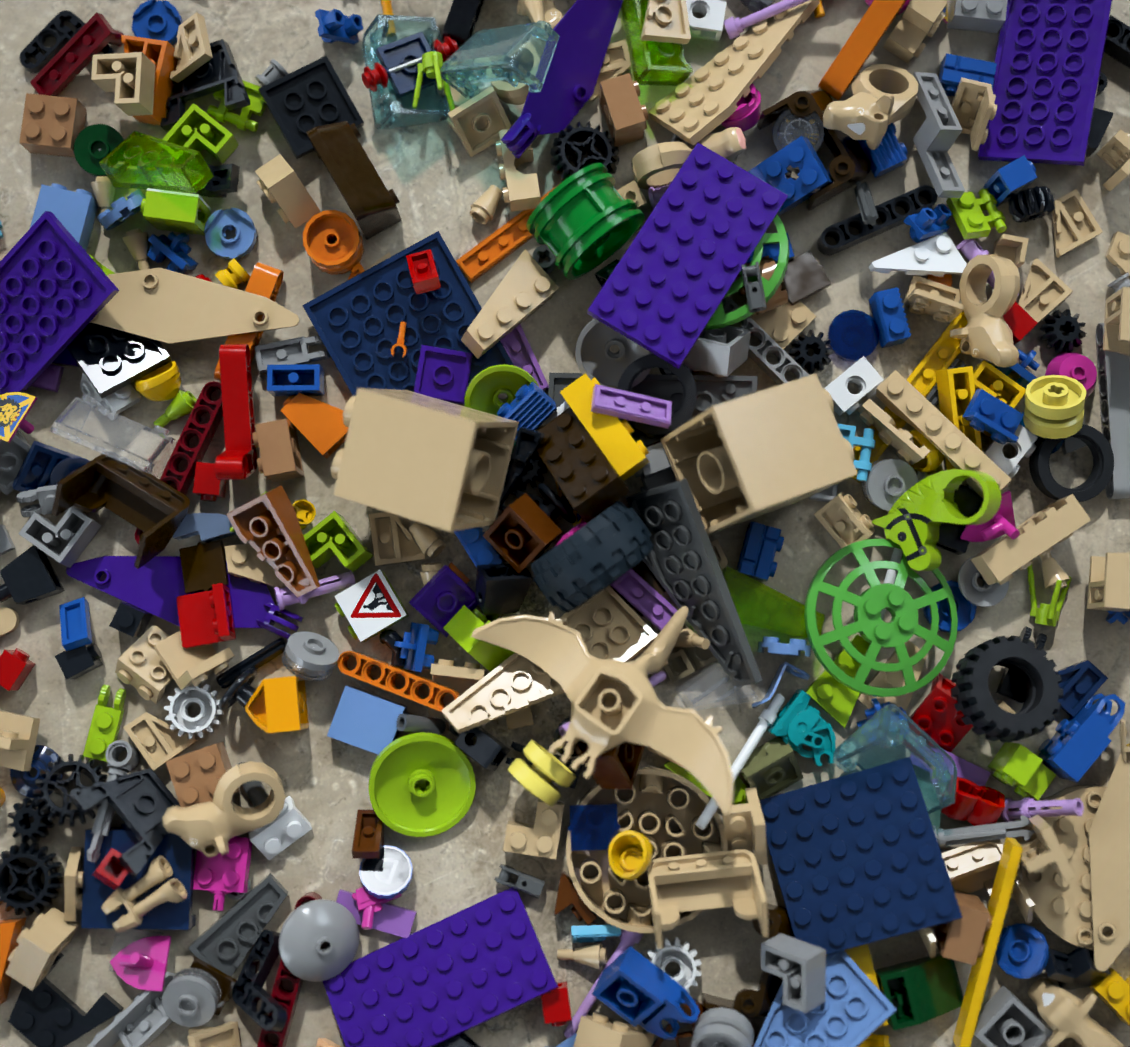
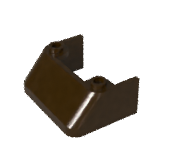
M822 90L798 91L762 111L757 127L759 130L777 121L788 110L798 118H804L816 113L823 123L824 111L833 100L827 92ZM824 127V141L834 156L828 168L829 176L834 183L812 195L806 206L808 211L854 186L857 181L864 180L871 170V163L858 141L842 131Z
M347 121L317 126L306 132L318 158H321L356 218L366 240L402 221L396 206L400 202L393 189L387 190L358 140L361 138V135L354 123L349 125Z
M106 452L57 483L51 515L57 517L72 506L85 513L97 512L103 507L110 510L144 532L139 539V548L134 567L139 569L166 548L188 513L190 500L186 495L121 455Z
M767 903L769 939L780 933L795 938L787 908ZM752 919L753 928L758 934L762 935L759 919ZM762 970L758 991L743 989L736 994L734 1001L702 993L701 999L705 1008L723 1007L733 1009L746 1018L767 1017L783 982V978Z

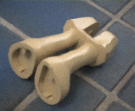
M158 855L151 861L149 870L143 878L126 890L122 888L116 889L102 905L101 908L105 915L118 910L122 905H125L129 913L121 916L112 924L117 933L141 925L143 916L158 905L167 901L179 903L187 898V891L184 885L178 879L172 878L139 903L136 902L135 899L141 894L172 876V867L163 856Z

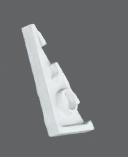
M944 232L873 261L868 268L871 272L876 271L889 274L890 271H905V275L926 276L930 274L943 277L945 274H959L961 278L967 264L947 232Z

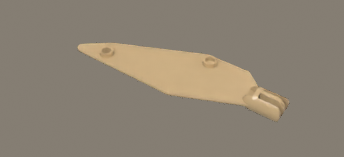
M159 267L107 275L119 291L90 323L173 344L295 327L299 324L300 319L298 315L267 297ZM259 315H265V319L263 321H257V317Z
M1125 719L1119 721L1121 753L1089 829L1094 962L1096 969L1099 971H1106L1130 942V746H1126ZM1103 927H1111L1113 933L1109 936L1103 934Z

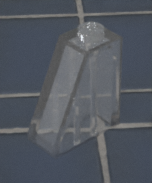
M717 660L674 689L678 694L674 698L682 709H694L695 711L751 702L759 698L750 685L736 686Z

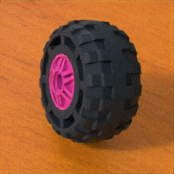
M617 501L588 523L582 521L562 536L557 545L535 560L531 565L535 575L533 580L552 606L557 605L563 612H569L598 594L653 551L654 546L650 540L651 533L632 507L627 508L622 502Z

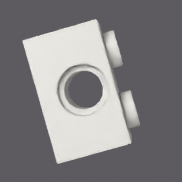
M686 0L691 37L720 41L726 1ZM698 12L703 14L704 17L699 19L694 17L693 14Z
M863 356L824 389L831 395L834 411L840 417L844 412L850 415L861 405L858 401L864 396L870 399L876 394V388L884 379ZM848 383L856 384L859 388V393H850L847 388Z
M1020 424L1014 435L1019 437L1017 442L1006 443L1012 445L1016 450V454L1012 459L1006 458L1003 455L1002 449L1004 445L994 440L984 452L1011 479L1021 466L1018 465V462L1022 457L1028 458L1037 447L1034 442L1038 437Z

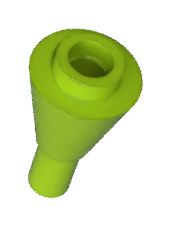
M179 390L165 410V413L153 422L156 428L161 430L172 420L174 421L191 413L197 401L196 397L190 391L184 392Z

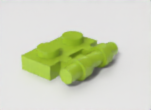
M242 80L250 99V105L240 108L242 109L240 115L229 112V109L225 107L224 90L213 93L214 98L221 101L219 107L210 105L207 111L209 115L216 117L217 121L223 123L227 121L235 124L238 129L243 131L247 129L253 132L257 131L258 122L250 120L252 113L262 117L266 108V104L259 94L258 89L261 88L260 86Z
M983 188L978 192L979 199L975 198L973 192H964L961 198H947L946 200L964 240L988 237L991 228L994 227L998 233H1003L1007 230L1006 218L1002 211H998L996 207L997 201L987 188ZM987 210L989 216H984L982 211Z

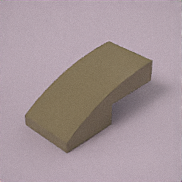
M682 648L670 654L668 665L664 666L672 683L717 659L709 648Z

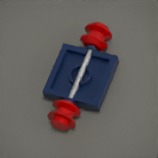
M421 31L377 48L375 53L381 64L378 62L374 63L373 70L365 66L364 73H362V81L367 89L370 88L373 92H376L377 85L380 84L383 88H386L389 79L397 97L401 98L414 93L418 74L417 64L422 63V55L430 51L440 52L443 57V64L446 65L447 58H450L452 61L457 60V54H459L458 45L454 39L451 40L449 36H445L443 43L435 40L433 50H431ZM423 74L421 89L437 84L436 79L427 78L426 74Z

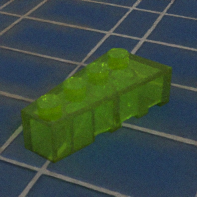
M623 0L621 11L634 81H637L638 85L678 86L682 84L693 73L691 64H687L683 53L685 50L683 45L679 43L640 40L648 0Z
M137 131L129 135L99 162L112 185L120 188H152L197 193L214 177L200 151Z
M728 566L723 569L725 582L743 626L809 640L805 628L804 604ZM816 611V623L820 636L825 615Z

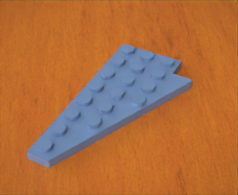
M844 950L830 953L826 956L825 1002L807 1013L783 1004L782 982L754 1047H858L891 1017L897 1009Z

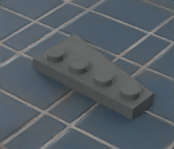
M271 873L268 874L190 944L189 950L198 959L232 976L288 895V891Z

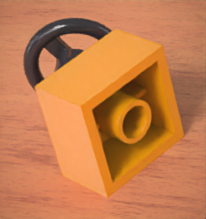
M251 667L235 680L219 702L220 710H227L238 701L245 708L253 722L266 733L309 728L305 676L263 679L258 688L255 689L251 684L257 675V669Z

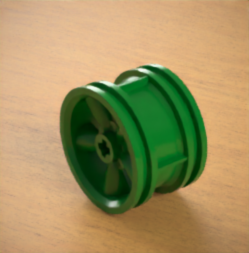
M594 163L584 167L560 183L538 204L526 223L527 230L534 234L535 240L539 244H546L556 256L555 265L560 270H564L563 274L568 280L577 279L589 273L609 259L636 233L645 218L644 213L640 209H636L637 205L632 199L624 200L614 188L615 178L611 173H607V168L602 163Z

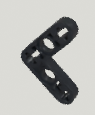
M71 11L59 12L22 50L19 57L20 63L28 72L39 73L85 23ZM67 20L68 22H71L77 30L73 32L68 26H65L63 23ZM50 36L56 37L57 41L53 47L47 48L44 46L46 38ZM109 44L101 50L104 54L115 53ZM39 47L46 53L45 55L38 51ZM31 56L36 58L37 62L35 64L28 60Z
M264 930L258 937L233 987L232 998L264 1030L280 1032L287 1023V1011L262 988L280 953V933ZM260 961V968L258 973L256 974V965ZM262 999L261 1008L257 1011V1004Z

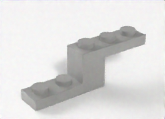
M914 72L913 76L918 82L917 96L927 116L913 138L914 144L938 198H961L965 189L948 154L949 149L962 132L961 125L937 74Z

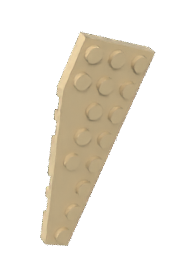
M809 0L754 24L752 28L736 38L726 49L716 54L705 66L698 69L685 82L679 84L674 91L658 101L648 111L651 119L694 146L738 108L736 103L739 99L747 97L751 91L750 85L754 80L761 79L782 52V44L785 41L790 42L794 36L793 30L797 25L804 23L820 1Z
M607 586L577 608L561 616L568 618V627L582 633L589 654L599 659H614L623 662L632 661L648 648L657 636L610 586ZM514 653L441 710V712L460 734L565 692L561 685L542 668L529 659Z

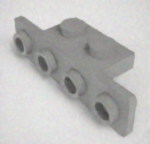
M166 971L163 992L145 990L137 995L133 1003L126 1010L117 1014L114 1021L105 1030L97 1033L94 1040L87 1047H112L120 1039L125 1047H147L173 1022L163 1009L162 996L167 985L180 976Z

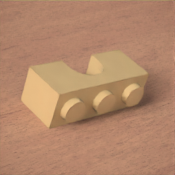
M509 129L500 130V141H495L497 157L502 156L504 163L499 164L501 180L506 179L507 187L502 188L504 203H510L511 212L535 209L541 202L537 173L523 174L517 170L519 165L534 161L532 143L520 158H516L512 151L506 147V144L501 141Z

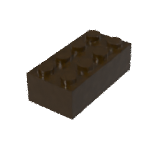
M571 407L538 430L545 433L536 449L537 453L573 508L586 523L630 493L624 481Z

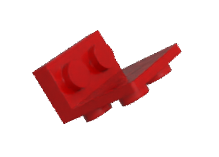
M212 584V590L182 595L176 598L181 640L184 648L236 640L230 589L225 584Z
M939 673L933 679L931 692L909 717L907 725L944 750L952 752L973 725H966L961 719L964 717L961 711L957 712L954 704L958 702L956 697H952L951 688L956 687V684Z

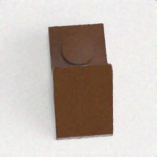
M358 810L352 857L380 859L381 846L384 845V823L379 819L374 810Z
M564 871L560 874L554 915L572 903L574 906L571 910L580 922L584 919L587 925H589L596 919V914L580 898L572 880Z

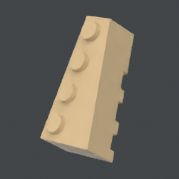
M526 249L521 253L461 338V341L477 359L550 300L559 289L556 283Z
M1073 494L1048 504L1017 526L1016 529L1020 534L1016 539H1011L1006 534L970 560L988 585L997 582L1002 585L1014 577L1012 575L1017 569L1022 571L1034 563L1032 559L1038 555L1041 557L1053 549V545L1071 537L1074 531L1091 521V519Z

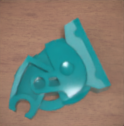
M797 689L777 715V719L772 727H768L766 731L774 736H781L784 743L789 744L792 750H795L799 755L813 758L816 766H822L820 762L822 754L828 756L829 764L834 763L836 737L832 726L822 719L819 715V710L808 705L810 696L804 690ZM804 744L810 746L811 750H805L802 746Z

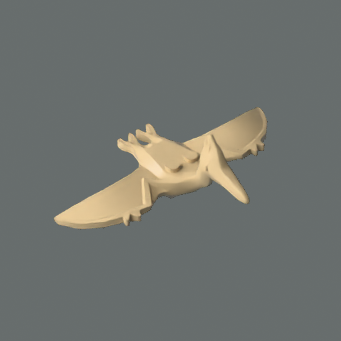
M681 607L672 616L639 658L635 661L627 662L614 659H599L590 655L582 633L567 626V617L564 616L556 619L554 612H550L548 618L532 615L499 618L473 631L471 637L508 649L529 659L542 668L563 688L571 702V721L564 737L551 745L548 750L549 753L555 755L558 749L565 746V753L561 760L566 764L571 758L575 744L581 740L585 741L589 745L587 753L577 758L571 765V768L576 771L580 765L586 764L587 771L583 776L589 780L594 773L597 759L606 751L624 742L651 747L676 761L695 776L712 795L722 812L729 816L733 804L734 778L729 754L718 736L723 731V728L721 726L713 727L712 715L703 720L694 709L665 707L657 698L654 688L647 677L648 674L659 673L664 666L668 665L670 654L687 619L688 607Z

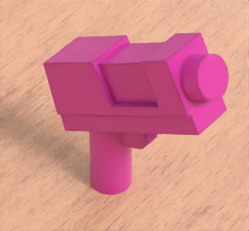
M364 887L356 889V893L352 894V898L357 902L358 913L363 912L361 928L371 930L374 913L380 912L383 909L381 904L397 899L402 894L400 893L390 899H381L368 894Z

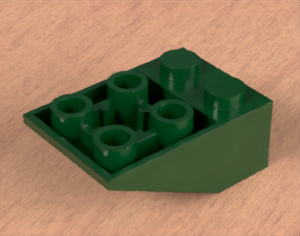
M941 953L936 954V957L933 958L927 956L875 969L881 993L897 1009L887 1019L889 1026L894 1031L922 1024L962 1005L964 997L955 962L953 959L943 957Z

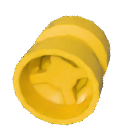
M234 258L228 262L226 269L219 270L215 274L224 286L238 289L240 283H246L250 279V275Z
M300 499L292 505L299 519L301 530H304L314 520L316 510L311 502Z

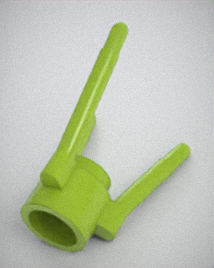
M436 51L424 53L422 55V63L417 64L418 74L412 107L416 109L418 106L423 74L425 73L427 78L436 79L439 90H442L444 87L450 111L455 109V105L447 80L442 54Z
M1031 564L1027 567L1031 601L1030 616L1035 617L1036 624L1056 627L1072 578L1069 576L1070 580L1066 582L1067 587L1063 588L1061 593L1062 581L1057 580L1051 603H1040V608H1037L1034 573Z

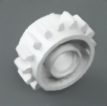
M205 684L203 688H201V685L196 687L188 686L183 690L177 687L174 688L175 696H168V700L171 701L170 705L164 706V709L169 711V715L165 717V720L173 722L170 729H180L178 732L180 737H183L188 732L189 739H194L195 733L200 738H205V731L213 733L214 729L212 726L214 724H221L217 719L218 715L224 714V711L219 710L220 700L215 698L218 695V691L215 690L210 693V685ZM198 703L201 707V712L197 717L191 718L188 714V708L191 704Z
M665 937L662 944L663 948L657 949L656 942H654L656 948L654 950H647V954L650 956L648 960L662 969L690 993L689 987L691 985H698L695 977L702 974L700 970L696 969L697 966L701 965V960L693 959L697 955L696 949L689 951V942L686 941L682 945L678 937L674 939V942H669V939ZM669 962H677L679 969L676 973L670 974L665 971V967Z

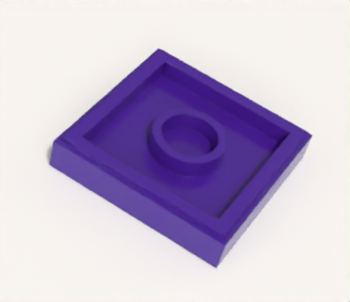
M421 345L414 392L454 404L464 405L473 353Z
M446 564L409 601L446 638L449 634L443 627L464 605L471 611L478 606L475 592Z

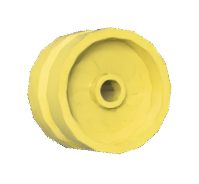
M1047 375L1032 380L1027 385L1025 391L1023 422L1026 429L1032 434L1050 439L1067 438L1076 434L1082 428L1084 420L1086 390L1083 384L1076 379L1062 375Z
M531 739L523 749V753L533 764L530 765L525 760L516 758L507 770L526 790L553 807L561 797V793L551 781L553 780L558 785L568 788L575 780L576 775L559 759L549 753L548 750Z

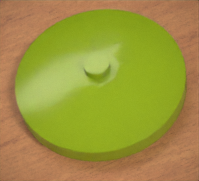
M413 733L394 740L379 753L370 770L368 786L371 805L385 825L407 836L428 837L449 830L466 815L474 799L476 780L469 757L454 744V741L434 733Z

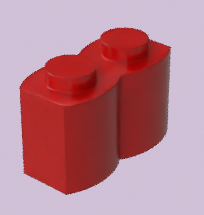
M953 777L941 799L942 813L954 820L968 821L973 826L996 823L1005 808V795L990 787L978 786L974 782L960 777Z

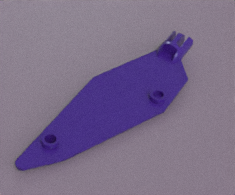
M577 0L546 37L521 116L501 139L516 158H520L538 135L564 131L593 95L623 0Z
M102 556L74 563L71 568H66L68 576L180 627L176 598L187 595L184 588L180 556H155L139 569L134 567L137 556ZM225 561L229 584L227 587L230 589L235 628H264L286 639H289L291 634L273 627L275 623L292 631H298V626L280 618L279 614L298 622H302L303 617L286 609L279 610L266 584H258L244 577L239 578L229 575L227 561ZM106 573V579L104 581H101V575Z

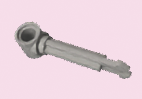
M114 741L106 749L105 757L108 762L107 767H109L107 782L127 775L139 763V752L126 741ZM127 750V757L123 761L118 762L119 754ZM107 800L100 803L101 806H99L91 832L94 836L90 849L87 851V861L94 863L97 862L101 855L104 836H108L115 812Z
M1021 815V820L946 830L942 828L937 829L938 832H936V826L932 825L941 848L949 845L1005 839L1006 837L1024 836L1026 841L1034 834V830L1026 829L1006 831V829L1029 825V818Z

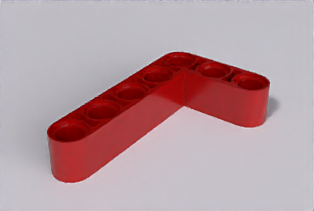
M222 344L219 348L225 451L216 457L215 474L217 480H243L253 474L257 468V451L253 441L255 421L250 349L248 344Z

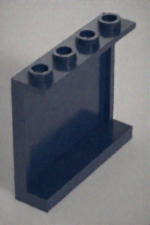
M122 823L121 828L110 826L108 836H104L100 849L101 855L96 863L87 861V851L90 849L94 836L91 833L93 827L85 830L81 928L114 929L112 924L121 916L129 913L125 905H122L118 910L105 915L101 907L115 890L92 876L111 848L123 854L140 842L126 823ZM167 832L139 874L133 878L128 872L116 889L122 888L126 890L138 882L148 872L151 861L158 855H161L171 865L173 870L172 876L141 894L135 899L136 902H141L172 878L178 879L184 885L187 891V898L179 903L167 901L158 905L143 916L141 925L132 929L189 930L195 926L196 915H192L194 848L189 846L180 836Z

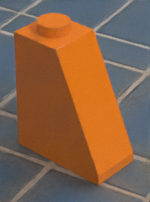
M298 393L296 396L291 395L284 401V407L280 411L326 459L346 441L349 427H346L343 422L344 410Z

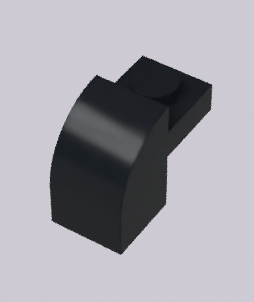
M200 160L182 162L180 165L178 188L200 196L225 198L227 193L237 192L240 166L233 163L212 166Z
M1078 947L1069 954L1049 948V959L1044 969L1048 978L1058 980L1059 987L1062 989L1086 988L1110 975L1109 969L1106 971L1096 969L1094 950Z

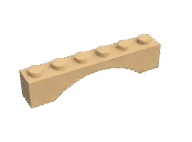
M897 370L890 374L876 388V397L895 415L902 418L930 441L956 469L981 471L989 474L998 483L1001 493L1009 486L1012 479ZM973 477L966 479L969 486L984 499L981 484Z

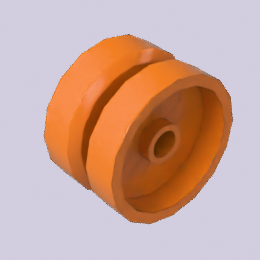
M325 210L314 215L306 223L303 231V246L313 264L321 271L332 275L344 274L352 270L361 261L364 252L363 238L354 220L346 213L337 210Z

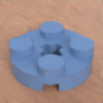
M140 189L131 193L127 197L128 200L124 197L119 198L111 204L113 210L107 209L96 217L107 231L125 222V219L129 216H134L141 211L142 199L146 197Z
M238 208L215 211L208 218L204 226L207 246L216 256L222 259L232 260L234 258L236 261L240 260L253 249L258 236L257 229L250 216ZM233 228L237 229L235 231L236 237L227 240L225 231L227 229L230 231Z
M763 636V642H758V653H764V648H768V653L800 656V651H805V656L811 657V646L807 645V641L804 639H790V643H780V638Z

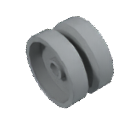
M723 1007L712 1008L702 1013L697 1019L691 1047H752L754 1031L751 1023L739 1012Z

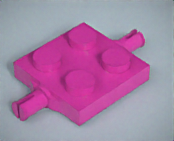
M238 836L231 838L228 841L229 851L223 856L219 853L216 856L207 857L200 850H197L192 889L206 890L214 894L212 910L224 911L225 894L233 892L247 893L252 852L250 838H240Z

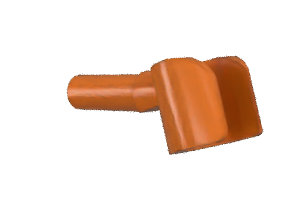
M400 322L397 343L391 348L393 357L397 346H401L404 350L402 358L407 355L408 350L404 345L406 322Z

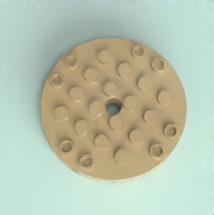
M654 767L638 768L632 790L602 789L598 784H595L577 805L570 820L566 838V858L569 875L578 895L588 908L607 923L617 928L636 933H654L647 869L641 876L633 880L622 879L616 875L610 867L608 859L610 842L617 834L624 831L641 833L654 846L652 860L728 851L724 826L717 810L705 830L695 825L710 799L686 778L674 772ZM703 910L679 912L680 921L674 927L691 921ZM674 927L670 929H661V932L674 929Z
M1086 784L1065 788L1044 799H1081L1084 806L1082 816L1041 817L1051 826L1076 877L1065 881L1052 868L1051 864H1049L1050 867L1042 872L1035 873L1033 871L1029 873L1019 862L1017 872L1034 903V919L1061 939L1076 946L1094 950L1089 829L1107 786ZM1049 807L1048 809H1062V807ZM1031 824L1020 827V829L1033 830ZM1035 832L1026 841L1024 836L1016 837L1021 846L1038 839ZM1105 926L1102 932L1109 936L1113 933V929Z

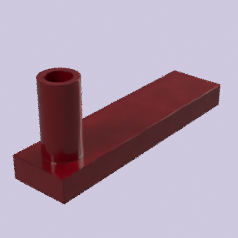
M96 12L31 80V85L39 95L58 96L92 61L93 55H97L108 43L115 46L123 45L121 41V35H124L123 32L113 29L105 17Z

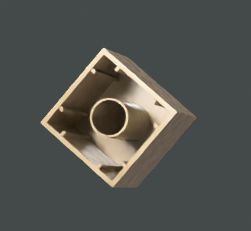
M817 374L712 406L660 439L676 480L687 479L708 535L798 503L858 474L853 464V448L849 441L842 437L833 415L834 404L832 397L827 390L822 388Z
M357 388L356 395L348 400L344 408L343 422L346 427H349L345 446L336 453L332 462L331 474L337 480L334 491L335 496L449 532L489 526L495 522L519 425L518 421L409 390Z

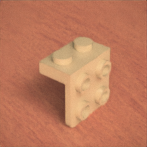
M961 77L951 106L961 125V133L970 135L971 148L978 151L980 144H985L988 136L987 124L989 120L993 121L996 115L997 105L994 104L996 95L993 94L992 84Z
M917 275L911 277L903 301V306L908 307L910 312L920 315L926 313L932 315L936 321L947 323L948 321H953L964 309V305L959 303V289Z
M151 626L118 658L115 673H117L118 678L123 683H130L135 687L142 698L157 704L163 698L165 688L172 681L173 677L154 649L159 641L169 637V635L159 627Z
M180 631L159 641L154 647L181 690L192 684L194 687L202 684L208 679V675L212 673L218 675L229 667L228 662L235 656L229 647L217 653L211 644L184 648Z
M438 659V664H431L430 674H433L432 681L455 689L462 695L486 676V670L480 669L481 664L465 662L464 667L454 666V661ZM447 693L443 698L445 707L454 701V697L450 693ZM430 707L428 708L430 716L445 718L442 712Z

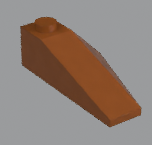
M282 485L226 514L238 537L245 544L249 543L258 552L256 556L262 562L266 561L275 570V575L296 597H300L320 587L295 509Z

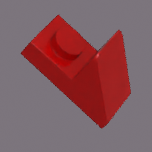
M431 249L406 255L416 294L441 288Z

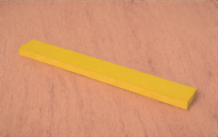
M964 310L949 323L906 379L925 398L937 384L935 371L948 369L961 352V339L950 337V330L966 327L967 319ZM885 406L883 411L895 421L894 427L902 429L907 422ZM871 425L869 428L875 430L873 439L876 440L875 448L872 449L870 463H872L873 467L889 445L879 438V431ZM854 446V460H859L861 447ZM855 475V476L852 477V478H853L855 481H857L858 483L861 482V481L856 480L857 475Z
M1006 837L987 907L991 916V925L989 930L984 932L982 955L977 957L976 963L972 965L952 1039L956 1047H970L1023 851L1022 846L1014 838Z

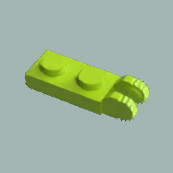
M104 684L98 696V704L95 706L83 755L84 757L107 762L105 757L106 749L112 742L117 741L124 714L123 706L127 691L120 688L115 695L114 708L109 707L107 703L111 688L109 685Z

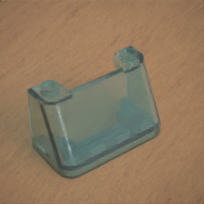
M378 14L363 35L365 66L373 70L374 63L378 62L381 64L375 53L377 48L421 31L432 50L434 41L440 40V30L436 26L435 17ZM389 79L386 88H383L380 84L377 85L376 92L369 88L373 119L377 129H394L440 122L449 117L447 113L450 112L446 95H438L437 84L421 89L416 109L412 107L414 93L398 98Z
M545 21L476 31L442 64L440 69L441 77L467 99L478 95L480 83L506 80L513 87H517L519 82L529 85V92H541L560 35Z
M891 703L878 710L835 749L833 762L845 772L854 770L856 765L861 770L910 757L928 814L955 803L957 767L954 760L895 704Z

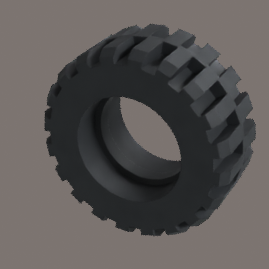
M999 636L970 649L964 654L965 657L959 660L956 665L959 671L953 673L951 680L953 683H956V687L951 688L952 697L957 698L958 703L954 704L956 711L963 713L964 717L961 719L966 725L972 724L974 726L973 732L977 735L986 734L985 737L988 740H1000L1004 743L1031 737L1044 731L1046 726L1052 724L1055 720L1053 714L1059 713L1061 703L1058 702V699L1063 698V689L1059 688V683L1062 682L1061 675L1056 674L1054 667L1057 665L1053 659L1048 660L1046 658L1047 652L1042 647L1034 648L1035 643L1028 639L1021 642L1019 636H1010L1008 638ZM996 665L1013 671L1023 685L1024 703L1021 710L1016 714L1007 712L999 707L990 694L988 686L989 674Z

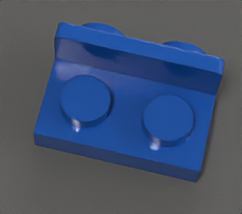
M977 389L962 417L970 421V427L981 432L985 430L991 434L990 438L1005 445L1006 443L1017 442L1019 437L1014 435L1024 414L983 389Z

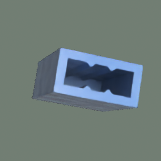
M52 183L51 186L42 184L30 228L45 211H50L87 252L98 210L97 201L91 192L83 189H77L74 192L67 190V187L60 184Z
M346 685L327 736L379 755L387 745L398 739L397 718L399 714H410L406 713L407 706Z

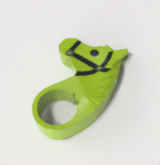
M961 469L940 471L912 486L894 503L888 515L874 519L872 523L884 528L886 539H891L900 545L908 565L912 569L932 571L937 569L942 561L941 552L936 547V543L939 540L940 524L945 522L980 525L988 522L999 510L1001 491L996 480L985 472ZM973 477L983 488L984 501L978 513L967 518L959 511L957 504L954 503V492L958 490L963 481Z

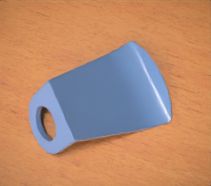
M784 662L779 666L765 697L761 701L753 703L751 705L752 708H756L771 699L784 671L805 680H809L810 675Z

